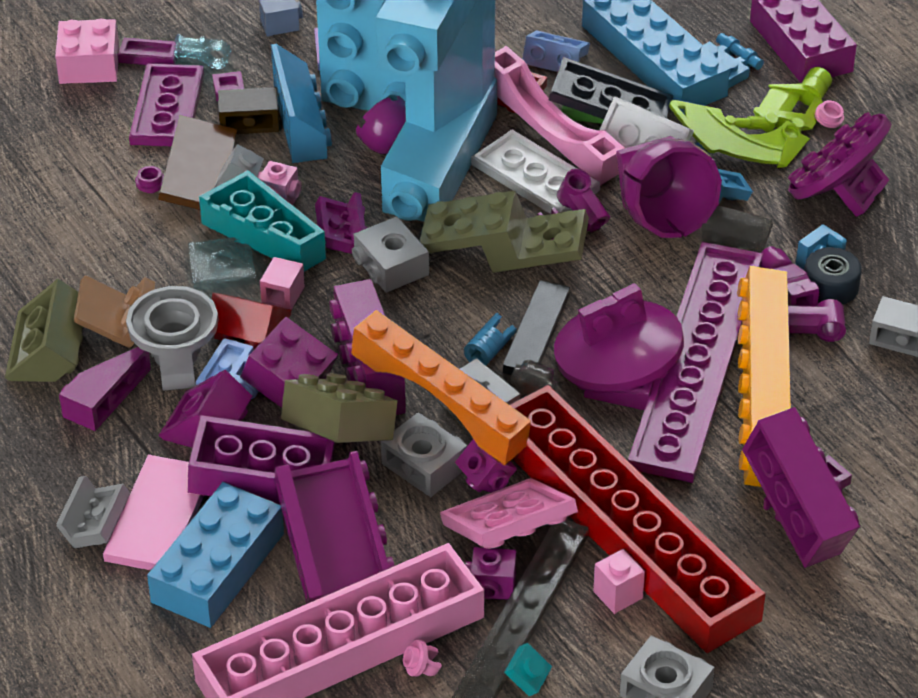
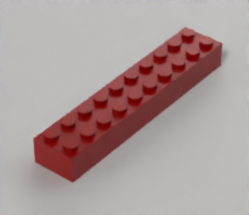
M549 385L510 405L531 420L527 446L513 460L532 479L574 498L578 512L569 516L609 556L624 549L645 571L643 590L706 653L713 651L762 622L766 593Z

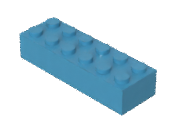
M583 0L582 27L648 87L673 95L672 100L703 106L728 96L730 68L652 0Z

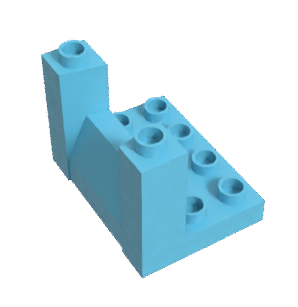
M316 0L321 99L340 107H353L367 111L388 97L392 101L397 100L396 96L404 99L406 122L381 165L382 212L395 215L407 221L419 220L424 222L429 204L439 201H452L471 166V157L478 153L497 116L495 0Z

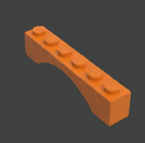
M375 310L354 327L351 351L353 356L375 372H387L402 376L432 393L458 417L478 447L500 463L506 465L527 446L531 425L530 419L382 313Z

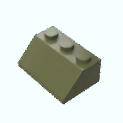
M56 279L18 311L5 374L7 380L56 382L66 373H72L79 363V346L83 340V326L74 322L79 292L60 279Z

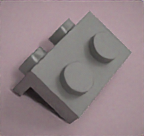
M81 476L78 478L57 521V527L73 548L107 543L130 492L123 483L95 488L87 476Z

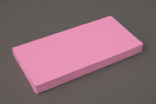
M153 455L147 456L104 550V562L151 570L195 517L204 497L201 494L187 493L189 462Z

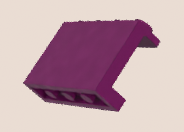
M357 451L350 452L349 458L293 471L290 470L289 464L275 467L274 482L306 604L395 566L393 558L386 557L383 546L387 545L385 528L383 524L377 525L374 514L378 512L377 499L374 492H368L366 481L369 480L367 463L365 460L360 461Z

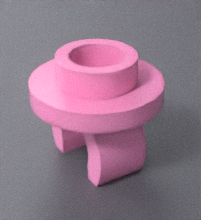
M415 640L404 651L403 665L410 676L418 677L422 673L427 676H435L442 667L441 663L432 661L437 655L438 649L433 646H427L424 641Z

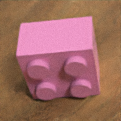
M116 19L59 21L55 55L59 84L117 82L119 40Z

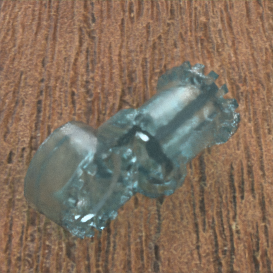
M182 34L176 35L175 44L177 45H174L177 48L174 49L176 59H181L182 57L198 58L199 61L205 62L208 66L215 69H222L228 64L232 50L230 45H227V42L223 43V40L218 41V39H207L205 36L187 38L183 37ZM213 50L220 51L224 58L218 59L213 57L210 52Z

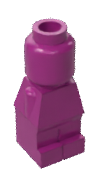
M774 246L765 248L761 252L763 253L760 263L761 268L787 272L788 306L816 307L818 305L819 287L815 282H811L808 273L793 264L782 249L775 248Z

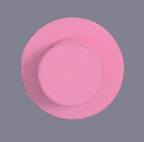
M827 100L817 106L815 118L824 127L837 128L844 120V111L839 103Z

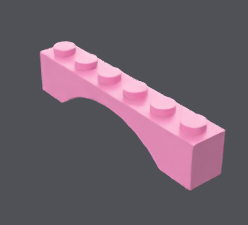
M505 46L496 51L495 78L497 79V97L579 169L599 181L600 185L619 175L616 151L625 147L606 131L586 128L559 110L548 100L549 98L538 85L526 62L509 47Z

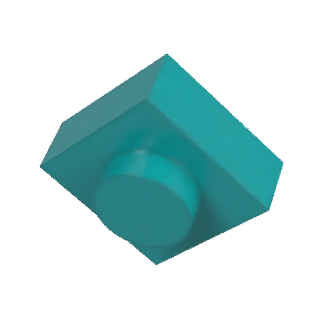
M525 643L518 647L504 673L528 696H532L539 692L552 666L529 643Z

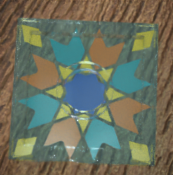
M235 237L188 243L195 290L201 291L257 284L252 249L248 243L244 242V244H241L240 239Z

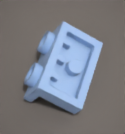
M536 30L526 36L522 59L527 65L558 72L563 57L579 62L581 57L588 54L590 43Z

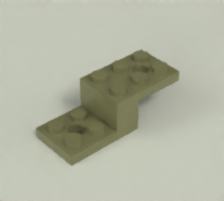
M516 191L496 192L490 195L466 197L464 199L446 202L439 201L429 204L420 242L429 253L481 245L493 273L581 260L589 217L586 209L526 218Z

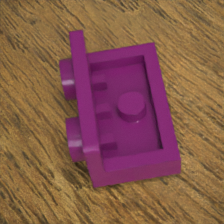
M354 192L348 204L319 196L315 203L317 226L325 231V247L352 254L354 233L368 228L365 226V207L362 205L361 194Z

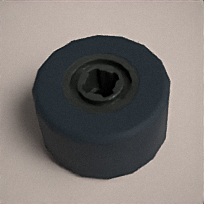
M827 247L816 250L806 259L804 271L808 273L811 282H815L819 287L818 303L827 299H834L844 305L854 300L859 292L862 265L851 252L841 248Z

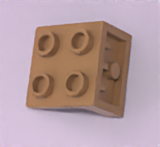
M84 276L80 282L74 322L114 342L131 348L134 342L131 341L126 325L128 310L139 297L155 289V282L144 277L137 287L132 286L127 295L99 281Z

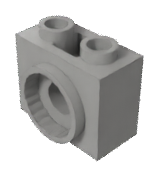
M397 216L354 233V248H352L354 260L358 265H362L367 270L371 280L374 283H378L386 293L429 275V251Z
M418 412L394 430L393 440L381 441L382 464L431 498L462 473V470L455 461L466 449L467 444L461 438L453 436L441 428L435 421L429 420Z
M651 635L621 673L620 697L706 698L713 687L715 667L708 664L704 659L694 657L676 648L670 642L662 641Z

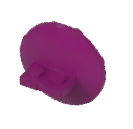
M867 112L855 121L854 126L850 127L848 124H845L834 133L835 139L826 144L818 153L813 151L801 160L803 167H799L788 176L790 180L788 191L796 200L820 195L834 189L856 217L865 213L875 200L874 197L882 191L889 181L888 177L872 159L883 144L892 124L885 114L871 116Z
M634 283L603 300L600 299L579 309V314L568 321L560 330L554 344V355L559 371L567 380L576 384L579 389L631 392L655 379L667 376L669 369L673 367L682 353L684 336L678 318L665 307L644 301L641 289Z

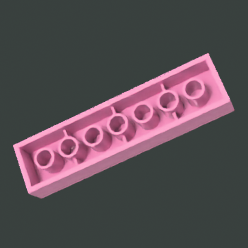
M447 543L192 653L195 682L205 698H305L404 654L405 649L415 640L428 643L484 618V589L452 546Z

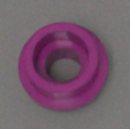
M143 167L138 171L135 178L136 187L142 192L155 193L161 190L164 174L158 167Z

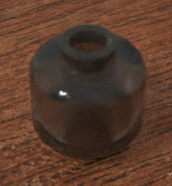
M527 359L521 365L516 363L509 385L520 393V399L547 385L556 392L559 382L553 380L554 370L551 367Z

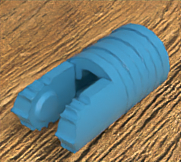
M495 313L464 347L466 359L471 362L477 358L485 366L488 365L516 334L517 328L511 325L502 334L496 329L502 316Z

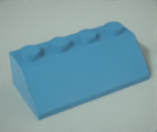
M271 44L274 87H277L278 108L292 163L327 159V146H332L330 129H324L327 127L325 111L319 110L322 109L320 92H315L317 91L315 74L309 73L306 62L278 44Z

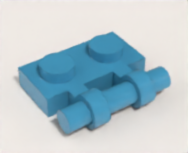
M720 33L716 38V42L720 46H716L710 41L703 45L730 68L728 89L749 77V67L752 66L759 70L764 64V61L758 57L757 52L751 48H744L740 45L738 39L733 36H727L724 33ZM734 54V55H736L738 58L735 59V58L732 57L731 55Z

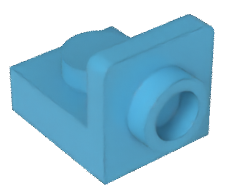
M718 169L722 179L719 203L723 197L728 200L739 199L748 201L753 191L741 173Z
M822 224L798 242L795 264L805 270L806 259L811 253L827 247L845 250L847 240Z

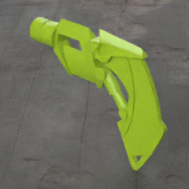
M814 67L808 71L802 83L769 84L770 90L760 106L755 107L753 110L755 116H748L747 118H734L731 115L724 117L719 108L672 100L669 107L683 126L694 130L692 136L709 153L720 152L751 162L778 164L777 168H783L789 165L810 138L801 134V131L813 129L817 122L815 110L818 105L823 103L822 98L832 83V77L824 68ZM798 101L809 106L805 114L791 112ZM739 128H747L748 130H763L767 133L746 134Z

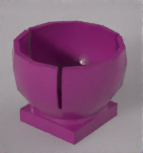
M673 136L616 151L623 207L628 210L635 223L661 238H682V235L686 237L706 224L719 204L722 183L716 163L706 151L690 141L676 139Z

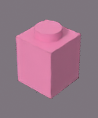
M273 257L260 280L261 302L292 309L305 287L303 264Z
M622 549L595 563L593 592L615 614L643 599L645 571Z

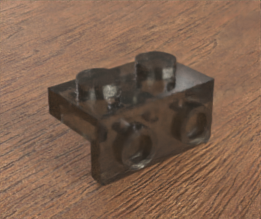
M717 206L708 219L707 224H702V240L706 243L761 253L768 241L773 227V220Z

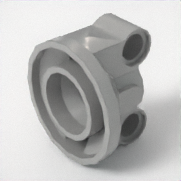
M167 286L151 290L139 297L128 310L126 325L131 341L140 349L150 352L155 362L160 366L163 391L189 389L195 386L193 364L198 359L199 353H201L200 347L207 344L216 333L219 318L214 301L203 292L190 287Z

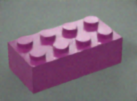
M752 0L750 22L800 83H802L808 71L814 67L824 68L830 73L831 77L853 72L857 44L819 0Z
M368 279L333 286L334 300H330L329 305L335 323L331 324V333L334 343H340L338 350L341 363L348 365L346 368L348 381H359L365 383V388L384 390L385 396L397 400L396 415L406 413L405 378L387 372H375L351 354L354 327L375 310L385 316L372 280Z
M795 407L758 420L742 451L804 568L840 555L860 528L856 511L851 506H848L842 494L839 480L832 476L829 471L822 449L818 446L816 447L810 435L807 421L800 417Z
M201 415L188 464L187 493L212 496L221 483L225 482L280 505L274 482L275 467L289 464L290 470L293 471L333 462L335 442L309 431Z

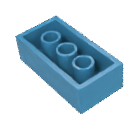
M222 482L147 574L151 603L211 628L284 535L281 505Z

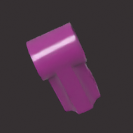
M571 169L565 175L557 191V199L563 206L571 208L572 211L586 209L589 217L587 231L592 233L608 223L610 215L591 190L590 176L581 169Z
M834 299L821 301L816 307L788 306L789 333L818 334L819 338L824 341H838L846 333L844 306L841 302Z

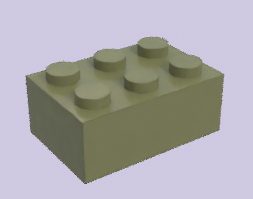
M301 374L299 379L285 380L281 419L337 443L393 440L397 400L385 396L384 390L365 388V383L346 381L345 375L327 374L326 379H319L315 375Z

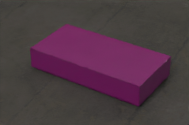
M124 38L117 55L118 63L175 65L180 52L179 42Z

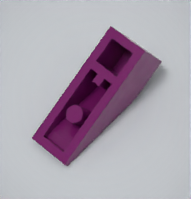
M136 347L79 373L69 384L62 388L59 394L63 418L96 431L151 370L149 352Z

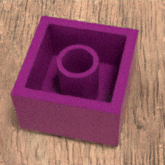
M285 317L249 355L240 378L282 408L285 380L299 379L301 374L315 375L319 379H326L338 354Z

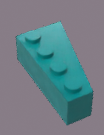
M249 170L199 196L201 223L272 259L276 257L302 263L304 271L326 259L325 231Z

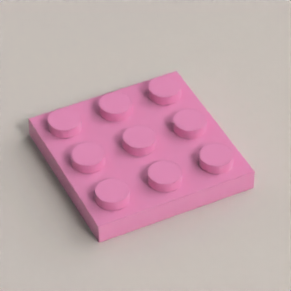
M529 478L441 511L440 515L444 526L484 548L491 549L505 543L504 540L513 536L530 535L536 531L537 527L564 522L567 519L566 516L576 513L578 510L574 498Z

